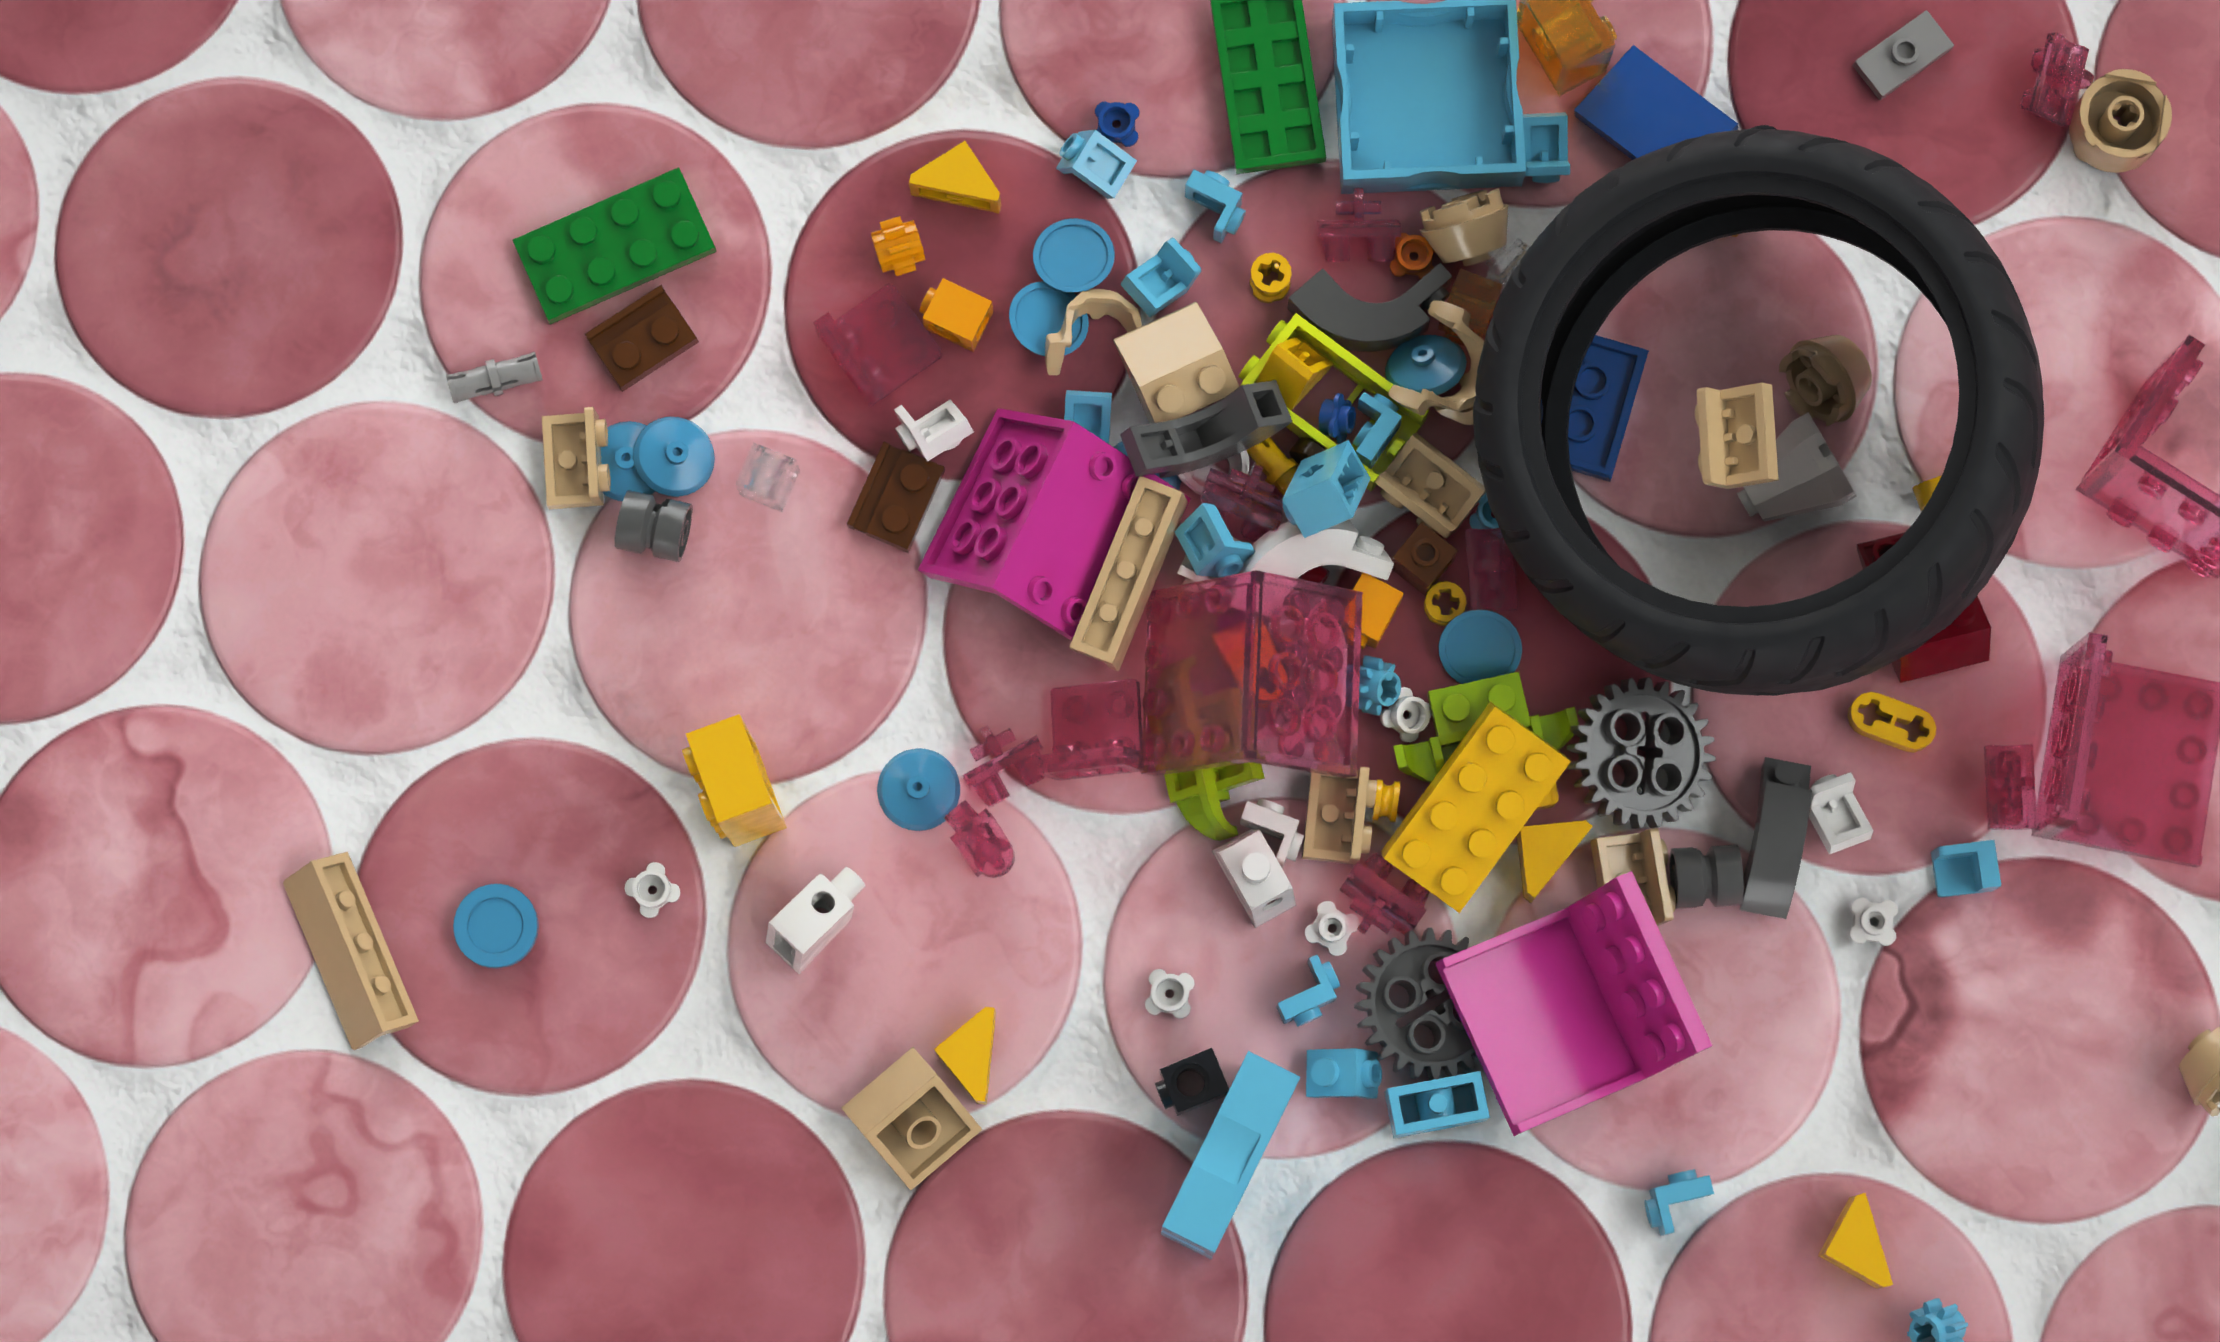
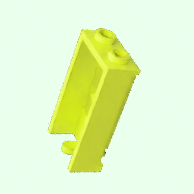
M1295 313L1288 323L1281 320L1271 331L1266 340L1271 346L1260 359L1254 355L1246 363L1238 376L1243 380L1241 385L1256 383L1277 344L1300 335L1334 363L1333 367L1358 384L1347 398L1352 404L1364 389L1373 396L1376 393L1381 394L1396 404L1399 408L1396 413L1402 416L1399 430L1372 469L1363 464L1371 478L1366 489L1371 492L1377 485L1375 481L1378 476L1388 468L1414 433H1417L1424 424L1429 410L1424 415H1419L1398 404L1388 395L1393 386L1391 382ZM1287 408L1292 423L1286 426V428L1298 437L1311 438L1325 449L1337 445L1329 439L1330 436H1325ZM1371 419L1370 423L1374 425L1376 421ZM1352 444V446H1353V448H1354V450H1355V452H1356V450H1357L1358 447H1356L1355 445Z

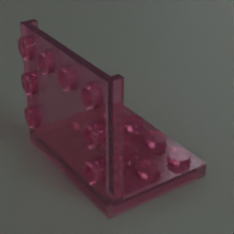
M2189 334L2146 378L2075 490L2107 509V516L2117 524L2130 528L2132 525L2147 535V542L2153 547L2166 553L2172 550L2186 559L2185 565L2194 573L2209 578L2211 575L2217 579L2220 577V495L2141 446L2150 434L2153 435L2158 427L2167 421L2179 402L2174 397H2177L2185 386H2189L2204 363L2197 359L2205 344Z
M1257 570L1153 590L1148 599L1146 609L1147 641L1144 655L1146 665L1142 702L1144 712L1143 736L1140 748L1142 756L1141 774L1158 776L1254 762L1343 778L1356 776L1363 592Z
M2089 632L2060 656L2031 836L2197 868L2202 864L2203 856H2201L2220 736V682L2112 662V650L2106 649L2108 635Z

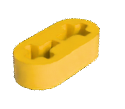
M1863 693L1848 708L1847 718L1849 725L1855 732L1906 752L1914 753L1923 750L1933 741L1936 735L1935 720L1928 712L1880 693ZM1869 703L1877 705L1875 713L1888 718L1889 721L1886 723L1881 720H1874L1870 726L1863 723L1864 715L1858 712V708L1865 709ZM1913 719H1917L1920 721L1919 729L1925 732V737L1919 736L1914 742H1911L1907 739L1908 731L1894 726L1895 722L1908 725Z

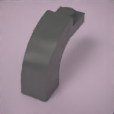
M1439 263L1402 296L1384 303H1368L1347 294L1322 268L1288 298L1287 309L1293 316L1295 313L1300 315L1344 349L1359 352L1389 350L1422 335L1428 330L1431 319L1423 310L1425 308L1429 310L1432 301L1440 300L1445 302L1450 296L1447 289L1450 287L1452 275Z
M1273 380L1241 385L1219 402L1201 411L1170 421L1132 426L1121 433L1120 436L1136 477L1159 473L1160 478H1166L1197 470L1241 453L1273 436L1292 423V419L1277 381Z

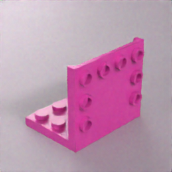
M998 408L918 571L931 579L995 593L1072 641L1139 476L1136 477L1128 456L1074 421ZM1155 474L1143 476L1176 489ZM1185 495V497H1186V499H1187V501H1188V503H1187V506H1188V504H1189L1191 498L1188 497L1187 495Z
M1632 871L1612 879L1562 910L1445 957L1435 963L1513 1136L1652 1077L1713 1046Z

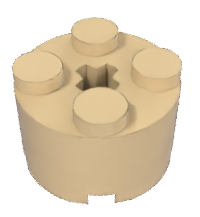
M2130 69L2114 70L2095 80L2076 103L2069 120V134L2076 157L2096 169L2112 173L2134 170L2146 162L2165 139L2172 121L2171 104L2167 96L2165 95L2164 97L2161 90L2156 86L2157 82L2145 73ZM2114 116L2121 117V118H2120V124H2121V125L2118 124V120H2116V119L2113 118Z

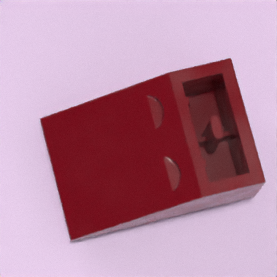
M1904 533L1857 544L1862 568L1864 569L1875 562ZM1978 596L1948 627L1934 635L1915 651L1892 662L1900 683L1989 661L1991 626Z

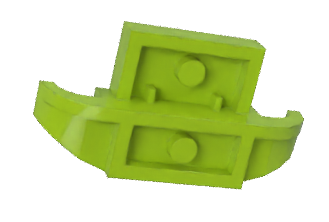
M1197 656L1174 664L1166 672L1157 693L1156 711L1150 714L1170 803H1176L1185 819L1200 833L1213 840L1222 841L1238 836L1237 826L1231 825L1226 820L1220 802L1230 800L1228 790L1265 778L1260 756L1255 757L1246 742L1254 734V729L1244 688L1230 689L1207 697L1206 692H1195L1192 676L1195 667L1200 665L1199 657Z
M1519 672L1428 691L1427 696L1437 736L1429 738V741L1409 745L1400 744L1393 747L1400 771L1431 783L1490 701L1558 751L1575 735L1570 731V727L1579 725L1575 707L1566 708L1560 712L1540 717L1539 714L1529 716Z

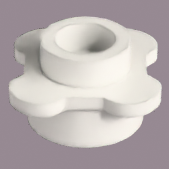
M1401 687L1397 701L1381 712L1380 720L1384 727H1392L1400 733L1402 741L1413 742L1418 738V733L1423 731L1428 725L1432 713L1429 703L1419 697H1414L1410 688ZM1406 710L1409 712L1407 719L1403 717V713Z
M658 862L650 863L646 871L641 872L636 878H629L625 883L626 894L637 900L640 905V913L647 918L656 917L661 907L668 902H676L681 893L679 886L671 883L666 877L665 867ZM650 886L657 888L655 894H649L648 889Z
M1858 898L1852 903L1851 911L1854 917L1852 921L1853 927L1850 929L1849 935L1855 943L1863 944L1865 941L1879 942L1882 946H1889L1895 941L1896 933L1893 930V918L1897 915L1898 908L1894 902L1885 900L1882 903H1871L1866 898ZM1876 918L1878 920L1877 926H1871L1869 920Z
M1324 901L1317 907L1318 916L1314 923L1306 927L1305 937L1312 944L1318 943L1328 948L1331 955L1340 956L1346 952V942L1351 933L1359 929L1360 922L1355 914L1346 915L1337 910L1333 902ZM1334 924L1337 927L1336 932L1330 933L1328 926Z
M1163 969L1154 970L1149 975V982L1152 987L1150 997L1145 1001L1146 1010L1152 1015L1164 1012L1173 1014L1177 1019L1187 1017L1191 1011L1188 997L1189 991L1194 988L1193 977L1188 973H1181L1178 976L1166 974ZM1169 989L1174 991L1172 998L1165 996V992Z

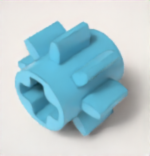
M1365 655L1363 666L1351 665L1347 671V683L1344 685V689H1346L1345 694L1351 698L1349 706L1361 709L1364 713L1379 716L1381 715L1382 706L1393 705L1401 692L1400 678L1394 673L1395 664L1383 662L1382 658Z
M1935 1298L1924 1302L1922 1308L1909 1313L1913 1321L1910 1324L1907 1336L1910 1337L1912 1342H1964L1962 1338L1965 1335L1968 1323L1965 1322L1964 1317L1957 1310L1958 1305L1953 1304L1943 1308L1940 1299Z

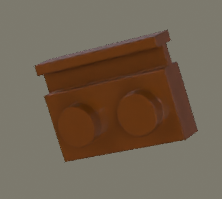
M662 285L656 287L585 334L587 340L622 392L699 342Z
M884 441L847 522L848 528L856 529L869 537L909 553L945 473V467L930 460L927 462L923 457L904 449L900 450Z

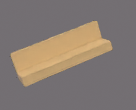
M1139 476L1069 646L1071 650L1104 662L1110 669L1120 670L1175 536L1174 531L1178 528L1188 501L1182 491Z
M344 852L310 861L283 881V885L353 1050L363 1048L380 1036L409 1028L417 1023L419 1020L349 853Z

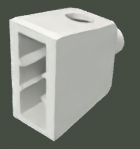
M1252 828L1212 851L1255 928L1296 906L1291 883L1259 829Z
M845 867L831 882L824 875L819 874L769 922L765 943L800 974L851 920L854 910V904L851 900L865 887V883L848 867ZM816 908H824V909L828 910L829 912H828V913H820V912L816 911L815 909H816Z

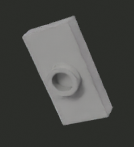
M1926 10L1855 60L1852 66L1880 101L1951 51L1954 44Z

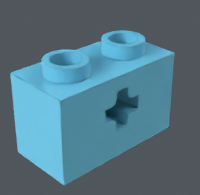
M1349 440L1301 460L1282 498L1283 509L1287 519L1292 525L1298 526L1304 538L1353 518L1371 478Z

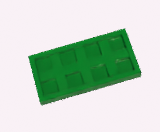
M1210 0L1236 175L1326 162V151L1302 0Z
M679 167L513 239V243L550 325L717 252Z

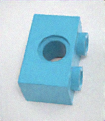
M1481 1071L1387 1088L1384 1092L1393 1139L1485 1122L1490 1118Z

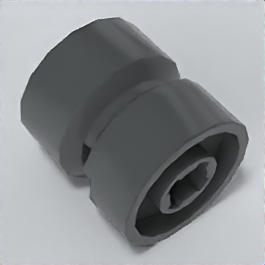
M628 490L624 496L615 532L616 549L641 554L646 548H649L654 557L680 562L690 533L693 513L692 504L672 499H666L662 504H657L653 495Z
M1738 845L1711 846L1706 855H1703L1700 850L1693 847L1671 849L1669 864L1670 885L1675 892L1676 909L1703 906L1707 898L1710 899L1715 907L1742 905L1744 879L1741 853Z

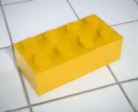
M1490 701L1380 852L1386 861L1460 913L1571 761L1563 753Z
M740 714L686 733L690 747L682 749V753L691 776L694 777L695 782L703 790V792L698 794L706 819L710 821L711 826L719 834L720 839L728 837L733 846L737 847L787 828L757 744Z

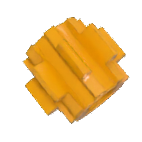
M901 216L881 221V229L871 232V238L882 272L894 270L895 275L899 276L916 271L915 263L926 259L914 220L902 223Z

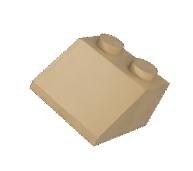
M1197 302L1113 339L1150 424L1182 418L1225 398L1239 388L1226 354Z
M914 1047L841 1107L910 1190L914 1189L983 1130Z

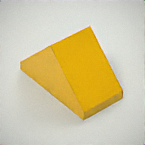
M966 141L958 144L910 175L909 187L912 196L1000 213V192Z
M1298 335L1277 344L1256 383L1276 380L1287 408L1292 411L1331 369L1334 363Z
M1583 820L1523 826L1517 834L1523 898L1529 903H1532L1593 827L1589 822Z
M984 1007L934 1048L939 1058L975 1102L987 1105L996 1019V1010L993 1007Z
M1862 1193L1849 1197L1818 1256L1876 1289L1891 1286L1893 1282L1867 1195Z

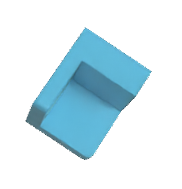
M1995 840L1939 846L1931 852L1936 892L1939 897L1992 892L2001 887Z

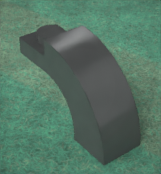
M1767 757L1764 759L1761 769L1754 835L1743 874L1744 894L1742 905H1740L1741 911L1783 919L1787 918L1800 869L1812 795V790L1809 789L1810 765Z

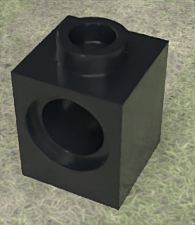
M1212 1048L1161 1068L1159 1073L1162 1080L1155 1083L1164 1108L1167 1109L1173 1106L1177 1116L1225 1097L1229 1091ZM1193 1071L1202 1077L1204 1088L1198 1095L1189 1097L1183 1095L1178 1090L1176 1082L1182 1073Z

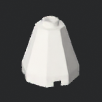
M1809 412L1792 421L1776 439L1779 481L1744 486V489L1737 493L1749 516L1752 517L1759 513L1764 522L1841 506L1857 497Z

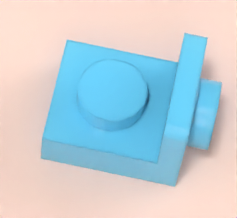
M1088 130L1073 133L1065 141L1059 153L1062 159L1056 169L1063 174L1073 173L1105 198L1113 199L1137 160L1097 130Z
M1363 392L1358 399L1357 409L1376 422L1373 425L1367 421L1355 437L1353 445L1358 447L1356 453L1361 462L1372 469L1399 430L1402 416L1396 413L1399 410L1397 405L1385 396L1376 393L1372 397L1368 393Z
M1202 503L1174 531L1196 575L1222 579L1232 577L1241 571L1243 563L1255 552L1251 543L1233 540L1215 504Z

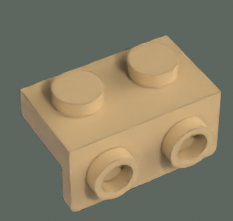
M1761 382L1724 390L1709 387L1697 389L1695 420L1699 427L1700 453L1698 455V467L1702 474L1703 483L1732 489L1779 481L1772 385Z
M584 407V413L542 416L546 502L549 510L604 505L603 492L611 491L609 465L602 464L601 447L608 446L606 419H599V415L594 407Z
M1414 433L1388 468L1375 481L1382 488L1380 491L1381 495L1389 503L1401 509L1405 506L1418 516L1416 520L1418 525L1423 522L1438 535H1442L1444 538H1448L1457 531L1486 493L1484 485L1417 433Z
M1312 765L1302 859L1357 865L1360 861L1361 853L1369 854L1372 826L1364 825L1366 807L1374 808L1377 780H1369V767H1360L1359 770Z
M1658 828L1647 829L1634 834L1595 838L1590 841L1598 888L1612 879L1632 871L1657 926L1674 919L1673 912L1676 909V896L1672 886L1668 885L1665 868L1668 863V849L1665 841L1660 839Z

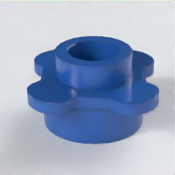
M1106 101L1099 103L1095 108V115L1098 118V129L1096 130L1113 143H1122L1125 147L1135 145L1138 141V133L1135 131V120L1140 114L1138 107L1133 103H1109ZM1114 121H1119L1121 123V126L1119 128H1114L1112 126V123Z
M1337 393L1334 399H1325L1321 405L1319 430L1325 436L1336 438L1337 444L1345 442L1347 433H1352L1354 429L1356 411L1350 400H1344V394Z

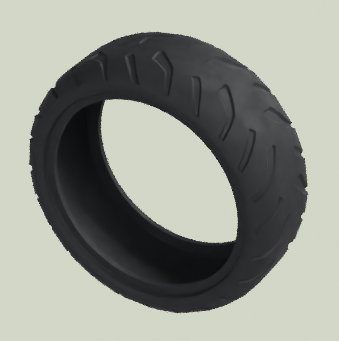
M1743 129L1710 133L1701 137L1686 139L1626 163L1623 167L1609 172L1575 197L1572 203L1562 209L1537 237L1521 258L1520 264L1511 273L1494 308L1493 318L1486 332L1477 370L1476 397L1473 405L1474 440L1490 509L1498 522L1508 549L1531 583L1561 615L1587 637L1617 657L1650 674L1676 684L1716 693L1778 696L1824 690L1871 674L1915 651L1934 635L1948 627L1986 586L2012 546L2018 529L2028 511L2041 462L2044 401L2038 352L2016 290L2000 259L1983 235L1936 188L1893 159L1846 141L1799 131ZM1777 230L1818 234L1847 242L1893 266L1910 280L1932 303L1946 323L1952 338L1958 369V419L1952 448L1944 472L1930 500L1904 535L1875 562L1853 577L1827 590L1801 599L1773 605L1749 607L1719 606L1675 596L1637 579L1622 569L1612 559L1595 535L1582 509L1570 465L1568 442L1570 406L1578 373L1596 333L1622 298L1648 274L1668 260L1689 249L1715 239L1740 233ZM1541 399H1542V405H1543V420H1542V423H1541V411H1540Z

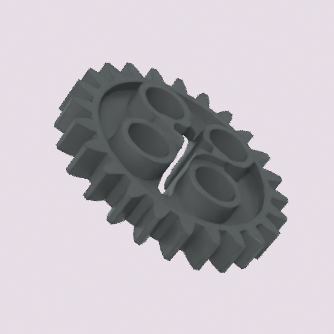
M1651 677L1639 679L1637 685L1634 679L1630 678L1621 680L1620 688L1616 684L1604 686L1605 696L1595 694L1589 697L1595 710L1584 708L1579 709L1577 712L1586 723L1570 727V731L1580 737L1579 743L1567 746V750L1577 753L1579 760L1568 765V769L1581 770L1583 775L1573 784L1574 787L1588 786L1590 791L1584 799L1585 804L1600 801L1601 804L1597 815L1600 817L1609 816L1614 812L1613 824L1624 825L1630 820L1631 829L1643 828L1646 822L1650 828L1662 826L1663 819L1666 822L1678 821L1677 809L1681 812H1688L1694 809L1689 797H1704L1705 792L1697 784L1698 781L1712 780L1713 777L1703 769V763L1716 761L1715 756L1704 752V746L1714 742V737L1701 736L1700 732L1709 723L1708 719L1695 720L1693 714L1699 706L1698 703L1683 706L1682 702L1685 691L1678 690L1669 695V682L1667 681L1658 682L1654 688ZM1642 712H1644V713L1646 714V719H1645V721L1643 720V718H1642V716H1641V713H1642ZM1618 717L1622 718L1627 726V733L1624 739H1621L1615 732L1614 725ZM1661 721H1664L1670 729V737L1667 743L1661 740L1658 733ZM1637 747L1639 750L1646 752L1645 759L1643 756L1637 755ZM1616 763L1624 770L1625 777L1621 786L1615 783L1612 776V770ZM1659 767L1665 770L1668 777L1667 786L1664 790L1656 782V773ZM1638 785L1642 790L1641 794L1637 793Z
M1427 928L1423 932L1422 940L1419 941L1416 933L1410 930L1405 933V946L1394 937L1388 941L1391 955L1381 949H1378L1373 954L1375 960L1380 965L1379 967L1369 964L1363 967L1362 971L1371 979V982H1360L1356 985V990L1367 995V999L1354 1004V1009L1367 1012L1368 1017L1359 1022L1357 1026L1358 1028L1372 1029L1373 1034L1366 1040L1365 1044L1366 1046L1376 1043L1381 1044L1383 1048L1377 1057L1379 1061L1390 1055L1395 1057L1393 1072L1400 1071L1407 1064L1410 1065L1411 1079L1418 1078L1423 1069H1426L1429 1080L1439 1078L1441 1068H1443L1447 1077L1456 1076L1458 1073L1457 1063L1467 1072L1475 1068L1471 1054L1477 1057V1054L1463 1024L1454 1017V1004L1451 998L1402 1028L1396 1025V1021L1425 1003L1427 999H1432L1447 989L1445 984H1438L1430 978L1428 966L1431 961H1439L1467 949L1469 945L1468 937H1464L1454 945L1452 944L1451 930H1446L1439 940H1436L1433 929ZM1391 985H1400L1408 992L1409 1003L1406 1008H1399L1391 1002L1389 997ZM1417 1025H1424L1432 1031L1434 1042L1431 1048H1423L1416 1043L1414 1030Z

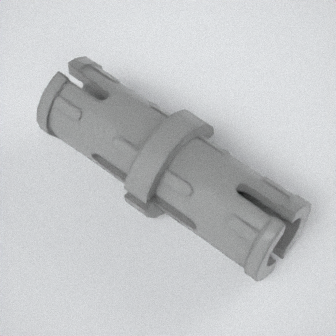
M535 352L496 363L494 359L487 360L484 366L446 375L453 403L490 393L499 396L504 394L503 390L543 380Z

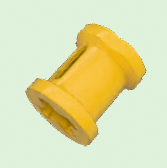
M1264 253L1257 257L1252 264L1249 282L1254 297L1260 302L1268 304L1284 299L1288 294L1292 276L1289 262L1282 255L1276 253ZM1271 271L1278 273V281L1273 280L1270 286L1263 283V276H1268Z

